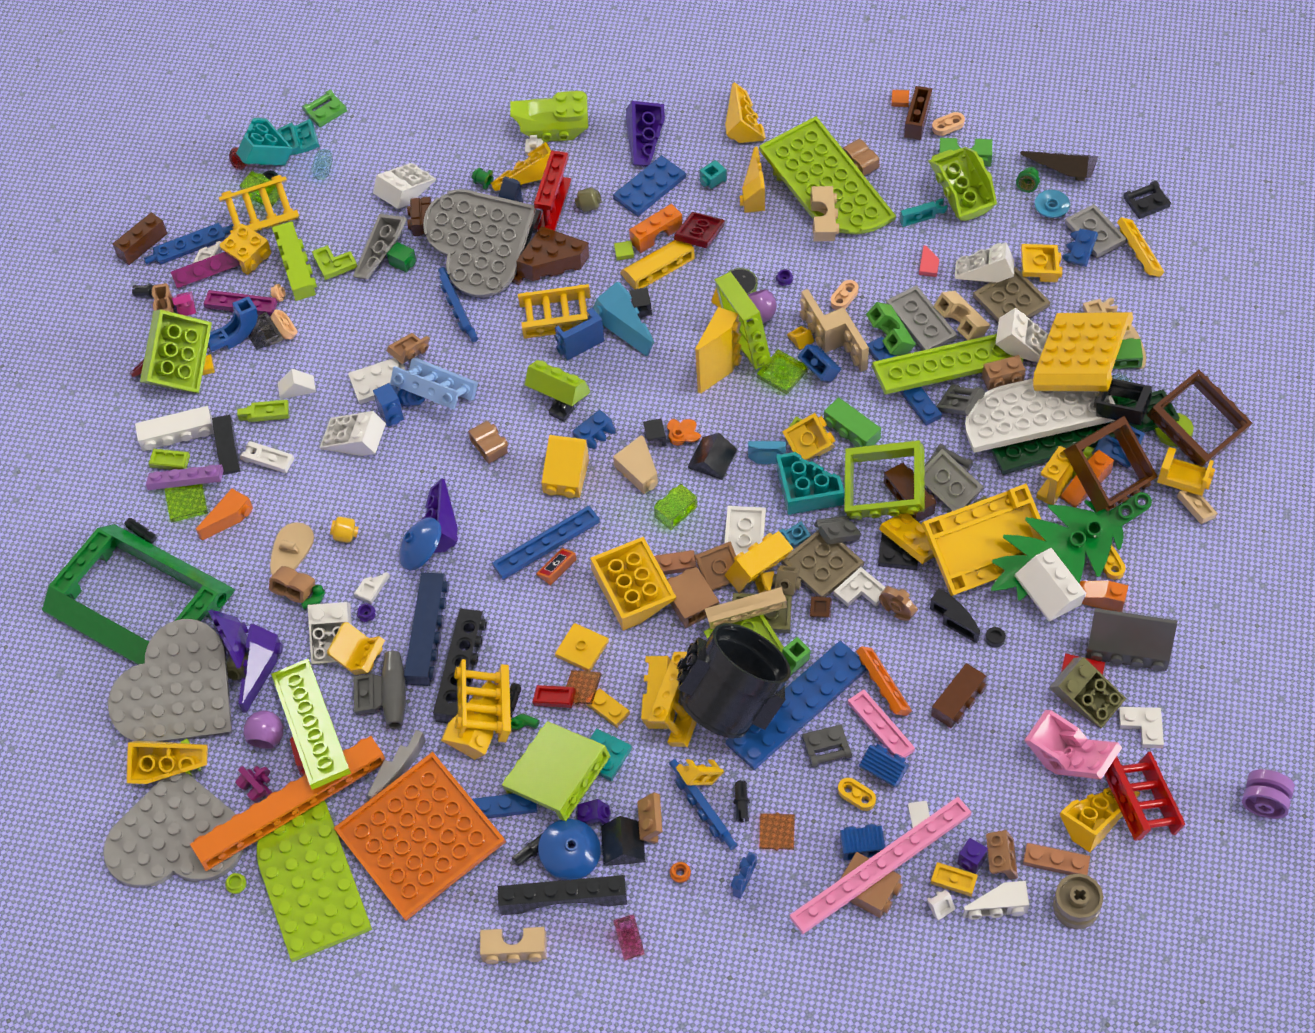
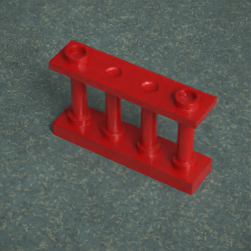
M553 150L550 152L534 201V208L543 210L537 230L541 226L556 230L572 181L571 178L563 177L569 158L567 152Z
M1147 752L1138 763L1121 765L1116 756L1104 776L1134 841L1142 840L1151 828L1168 826L1171 834L1176 835L1186 824L1152 752ZM1143 772L1146 781L1129 783L1125 774ZM1151 789L1155 800L1141 802L1137 800L1134 791ZM1160 808L1164 818L1147 820L1143 810Z

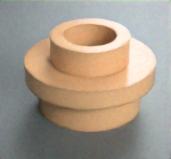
M275 284L274 287H271L272 298H276L279 302L283 301L286 296L284 287H281L280 284Z

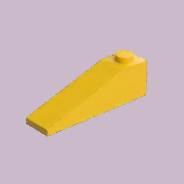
M758 146L754 147L742 187V195H739L740 206H744V213L765 211V185Z
M1110 787L1105 788L1103 792L1096 795L1093 793L1087 795V798L1081 801L1078 799L1074 800L1060 812V817L1072 841L1088 852H1091L1105 838L1123 816ZM1134 791L1136 798H1138L1140 792Z

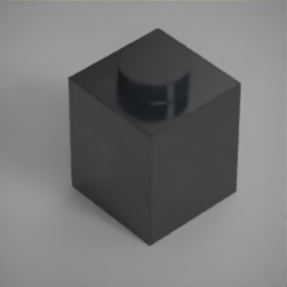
M647 287L629 290L632 297L630 301L633 307H637L639 311L637 315L639 317L652 315Z

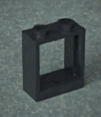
M1112 378L1109 390L1099 391V397H1096L1093 407L1096 408V416L1112 420L1125 416L1128 423L1141 426L1152 399V386ZM1110 395L1138 401L1135 408L1107 403Z

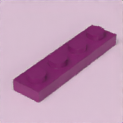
M222 252L173 270L170 273L176 287L180 288L239 266L240 262L228 253Z
M208 290L203 304L208 309L234 312L232 303L249 296L257 308L258 315L271 316L278 302L276 298Z

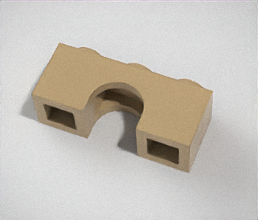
M812 186L810 193L811 211H819L824 214V216L814 217L813 242L835 241L836 234H839V223H836L838 208L834 206L837 203V194L833 193V186Z
M956 291L942 292L933 306L944 318L949 317L960 322L957 330L967 340L984 337L991 326Z
M545 927L523 928L521 941L514 945L504 942L502 929L480 930V956L482 962L497 964L499 961L518 963L520 960L539 962L541 959H547Z

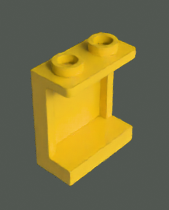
M1062 446L1057 448L1041 471V476L1047 478V480L1036 494L1037 499L1050 505L1056 503L1073 476L1074 469L1063 451L1066 448Z
M1169 447L1157 483L1203 496L1204 490H1209L1214 476L1215 468H1212L1214 461L1210 460L1208 467L1205 468L1174 458L1176 449Z

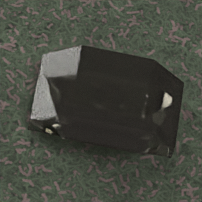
M267 312L259 315L257 323L249 335V339L255 349L258 350L283 341L282 335Z

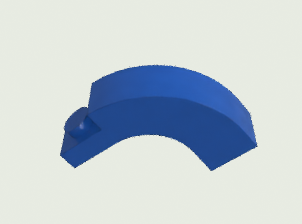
M249 296L233 302L234 313L231 320L225 326L210 332L208 348L211 352L227 346L229 350L240 344L251 334L257 323L258 314L257 308Z

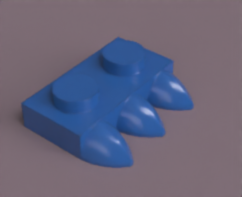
M1080 228L1079 231L1070 233L1075 242L1066 244L1071 253L1062 255V258L1067 263L1087 267L1098 233Z
M599 409L576 427L572 433L578 439L587 440L588 448L597 449L595 439L606 441L604 431L615 434L616 429L612 419Z
M749 851L747 857L742 858L739 865L740 873L738 876L735 875L731 882L733 896L739 899L742 898L757 865V853Z

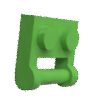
M331 89L310 104L306 103L302 106L303 111L319 128L347 112L346 106L334 95ZM330 100V102L326 103L325 105L321 106V107L318 108L317 110L313 111V109H315L316 107H318V106H320L321 104H323L324 102Z

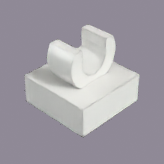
M530 135V139H526V156H528L527 154L543 144L542 138L537 139V135Z
M946 890L936 892L937 896L932 899L927 898L933 916L938 921L955 910L951 895Z

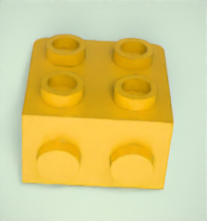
M244 224L240 225L220 243V248L240 262L242 272L246 275L254 271L272 253L268 240Z
M343 622L328 648L327 654L354 675L366 674L372 670L373 662L382 652L385 640L380 636L368 638L349 622Z

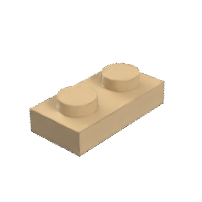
M1183 490L1177 495V498L1200 524L1215 519L1218 514L1203 496Z

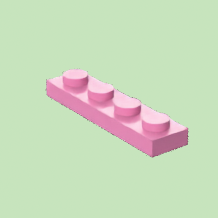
M864 689L848 700V705L880 742L888 748L892 755L897 753L906 758L915 751V747Z

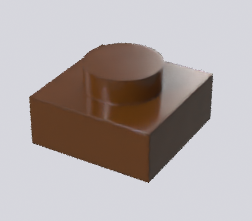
M811 597L810 617L831 618L832 598Z

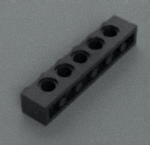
M459 609L433 711L436 722L448 724L458 714L457 685H453L457 682V679L454 678L455 668L460 665L462 659L466 660V670L473 671L474 665L478 663L479 655L477 651L478 648L482 647L483 637L481 635L482 631H485L487 627V619H484L483 611ZM466 678V686H469L473 679Z

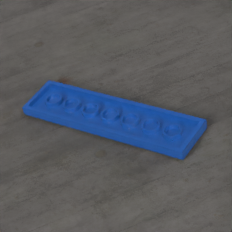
M840 640L785 688L786 700L765 730L752 724L743 737L728 738L726 745L753 770L757 769L868 669L865 665H862L859 660L860 657Z

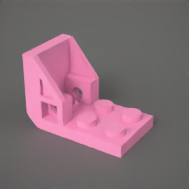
M1052 710L1044 711L1024 740L1045 768L1057 775L1101 779L1122 749L1118 742L1088 740L1078 727Z

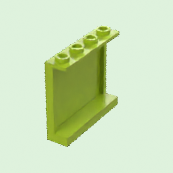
M547 721L540 728L532 743L528 745L522 757L517 760L512 771L505 777L502 787L507 794H517L556 812L559 819L567 821L611 756L605 745Z

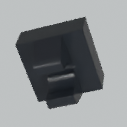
M555 399L548 411L549 415L565 422L575 408L574 405L570 406Z

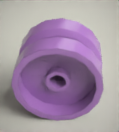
M1266 769L1253 770L1248 775L1242 804L1244 808L1258 816L1272 819L1284 818L1289 812L1290 799H1292L1295 784L1290 778L1279 772Z

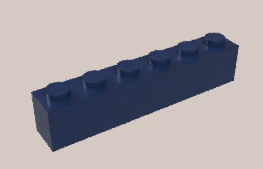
M421 572L404 673L407 685L431 686V679L435 678L436 669L434 661L438 660V649L436 648L437 644L441 642V632L439 630L444 624L442 611L446 609L447 604L445 593L449 592V581H446L444 573Z

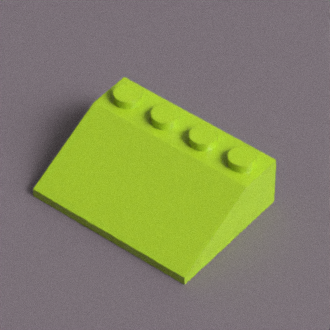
M161 309L153 311L140 382L158 387L199 393L212 322Z

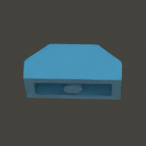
M748 441V458L757 464H776V455L786 454V441Z

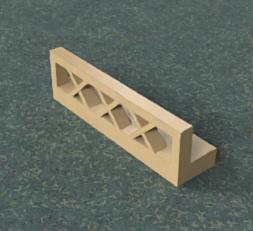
M782 587L709 607L705 609L710 629H713L719 624L735 623L787 608V601Z

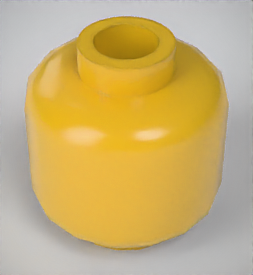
M339 516L336 520H332L330 535H333L332 537L335 541L350 543L353 537L357 538L359 527L355 526L354 519Z

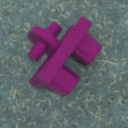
M244 766L238 769L241 774L235 783L243 790H246L250 784L253 786L247 794L253 802L258 803L264 796L268 797V795L273 793L263 783V781L266 784L270 782L268 778L270 770L267 767L259 768L256 766L253 771L251 769L246 770Z

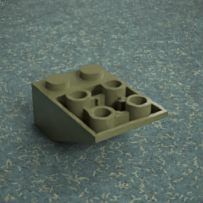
M1084 657L1073 658L1049 687L1064 703L1100 729L1127 699Z

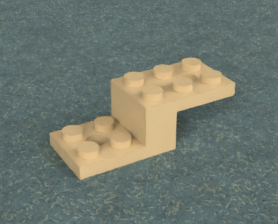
M808 289L801 291V310L799 313L801 319L806 321L808 329L814 334L817 345L822 347L825 353L844 346L845 351L850 353L854 366H858L861 372L867 370L869 347L845 308L824 315Z

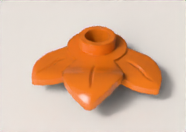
M671 419L667 424L670 442L673 445L680 446L685 441H698L701 438V434L695 432L696 421L685 419L679 422L676 419Z

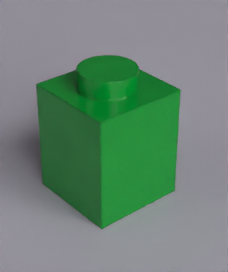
M396 242L387 253L389 265L406 273L417 261L414 249L399 242Z

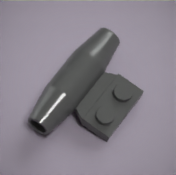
M391 650L385 653L381 676L373 673L353 676L354 713L356 715L374 713L383 707L386 726L391 729L403 726L406 707L405 672L400 652Z

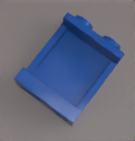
M593 307L587 310V321L565 332L559 326L555 327L556 335L554 337L558 344L556 349L567 361L605 341L602 319Z

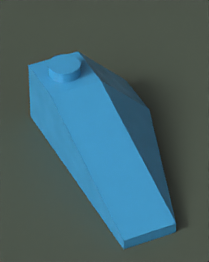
M616 282L596 299L593 308L601 317L603 326L642 354L648 356L655 341L646 324L642 323L637 315L639 311L637 307H633L630 301L632 299L630 293L620 282Z

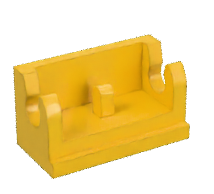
M686 759L689 766L678 764L676 767L687 785H713L724 773V770L720 769L713 759H708L712 767H706L704 764L696 766L691 759Z

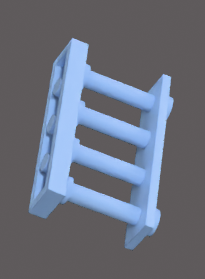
M418 358L411 359L408 371L394 366L390 380L391 385L453 410L456 409L459 396L470 401L474 400L478 386L476 381Z

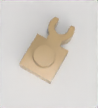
M1109 298L1103 303L1101 299L1085 302L1082 308L1085 313L1117 312L1118 306H1110L1114 304V298Z

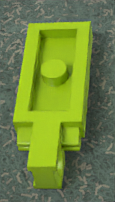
M287 399L254 402L247 406V408L237 409V416L239 421L248 422L289 419V402Z

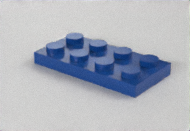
M661 155L613 194V199L638 217L686 178V172Z

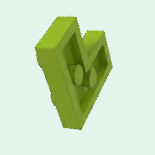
M328 245L312 251L313 257L325 280L357 268V263L351 251L336 257L333 256Z

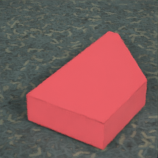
M924 245L919 275L937 277L939 258Z

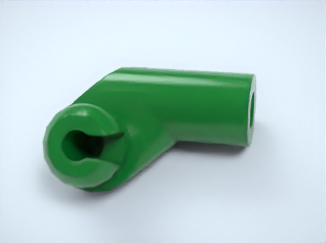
M317 584L313 586L312 596L301 603L303 610L308 609V605L321 603L325 595L322 585Z
M520 714L511 719V729L519 730L526 726L537 729L540 720L526 714Z

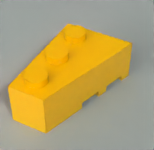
M780 531L773 535L772 533L767 534L762 539L763 542L760 544L754 543L748 548L747 553L741 552L734 557L735 562L726 572L725 577L738 593L743 591L749 582L756 581L759 575L772 569L791 553L793 547Z

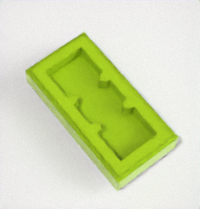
M153 449L148 465L150 468L186 469L190 454L183 451Z

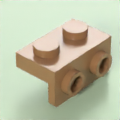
M410 333L389 345L387 352L403 364L411 361L415 356L425 353L429 347L430 338L426 336L419 339L416 335Z
M653 792L637 801L640 840L655 844L658 842V835L663 830L660 794Z

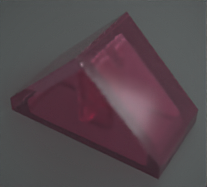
M634 914L613 920L624 961L644 955L645 952Z

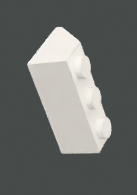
M1052 548L1033 557L1015 574L1016 579L1049 622L1080 606L1086 595V592Z

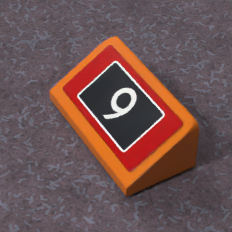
M561 548L536 575L549 585H552L577 560L576 553Z

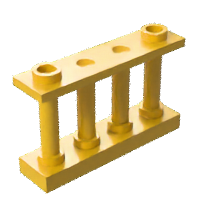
M274 176L271 178L272 181L234 193L231 191L221 193V197H218L219 201L226 202L234 225L230 233H233L240 225H243L240 224L232 201L233 198L240 196L243 197L250 218V225H247V227L255 232L299 218L298 211H293V208H290L282 184L287 182L286 176ZM275 185L284 209L283 214L278 216L273 212L265 189ZM259 191L267 213L266 220L260 221L257 219L249 193Z
M589 284L518 294L520 308L525 307L527 321L521 322L524 339L555 335V327L557 326L565 332L587 321L586 298H591ZM579 300L580 314H569L568 301ZM561 302L563 317L552 318L550 303ZM543 304L545 319L534 320L532 306Z
M687 652L673 653L648 718L649 723H662L667 726L671 731L667 743L672 747H688L697 723L688 715L682 705L676 701L679 692L677 665L681 658H685ZM672 708L677 713L675 722L669 718Z
M462 659L459 667L455 668L454 678L457 679L458 716L455 720V729H458V737H463L466 728L490 730L498 733V742L506 743L511 732L509 665L501 664L498 672L495 673L466 670V660ZM466 678L494 681L497 688L493 690L466 686ZM466 694L492 697L494 700H497L496 706L466 703ZM467 711L494 714L497 717V721L492 723L467 720Z

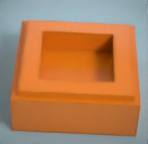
M892 90L891 106L909 107V90Z

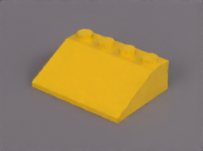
M718 307L695 348L697 390L700 394L732 373L736 365L739 366L741 362V333H739L741 322H739V315L735 312Z
M644 536L590 558L591 571L623 631L641 624L676 600V595Z

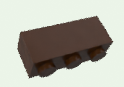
M915 87L905 122V138L922 139L932 103L933 88Z
M151 212L112 243L117 257L130 265L168 233L163 220Z
M903 462L884 472L883 483L897 501L914 499V472L910 467H907ZM925 490V511L914 512V515L910 514L918 522L935 513L936 500L933 495H929Z
M966 663L933 704L931 716L950 728L955 723L959 724L964 717L965 710L967 708L971 709L974 705L975 697L985 691L987 675Z

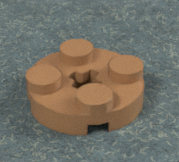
M886 586L879 596L882 606L888 612L890 610L895 612L894 617L900 620L909 621L918 611V608L909 599V593L904 589L897 590Z

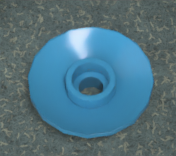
M1045 190L1038 194L1034 205L1041 215L1048 218H1058L1068 212L1070 201L1064 193L1058 190Z

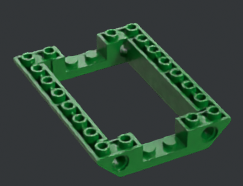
M112 524L97 528L49 584L42 611L139 665L145 663V653L149 641L74 600L82 592L78 584L79 581L99 558L107 562L113 555V551L118 547L197 590L196 595L175 621L180 619L202 621L205 616L211 619L208 611L211 609L219 611L235 592V589L127 530Z

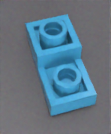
M802 521L786 531L784 528L779 530L793 548L798 547L811 536Z

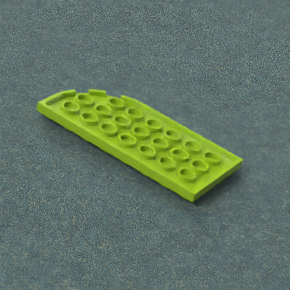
M817 116L759 146L761 154L813 219L814 217L824 216V214L819 211H811L810 193L812 186H833V193L837 194V203L834 206L838 208L836 223H839V233H869L896 220V215Z
M325 800L262 837L257 842L259 869L292 962L372 930Z

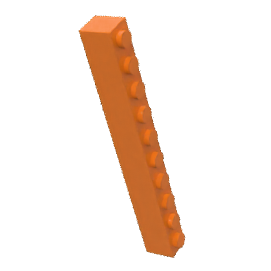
M372 736L363 738L353 747L343 750L351 774L312 790L305 773L303 777L289 782L283 789L271 793L261 802L252 804L249 809L241 814L234 815L226 823L217 825L206 835L197 837L190 845L205 871H208L380 767L385 757Z

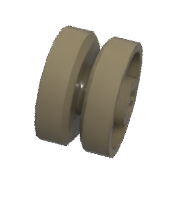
M1079 873L1063 878L1057 885L1052 905L1054 914L1059 922L1073 929H1084L1094 924L1099 917L1103 904L1102 888L1096 880L1088 875Z

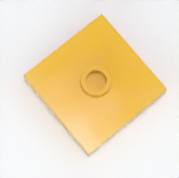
M574 623L555 652V657L590 673L607 646L609 638Z

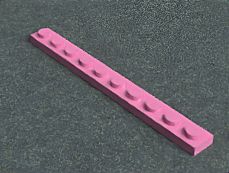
M959 797L955 798L790 914L791 921L802 934L806 933L970 817L971 811Z

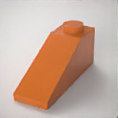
M1098 450L1088 462L1100 484L1111 474L1114 460ZM1077 475L1060 496L1061 499L1075 508L1088 496Z
M231 488L196 528L199 538L203 541L240 523L253 509L250 499Z
M1080 581V586L1086 592L1082 604L1104 610L1122 612L1129 585L1113 581Z

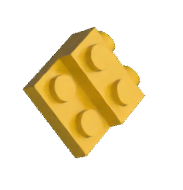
M1021 244L1022 276L1039 277V282H1058L1059 277H1062V267L1059 266V263H1061V252H1058V245Z
M816 413L782 431L792 451L800 454L807 461L835 448L833 444L836 442L831 432L827 433L824 428L827 426L822 416L818 417Z

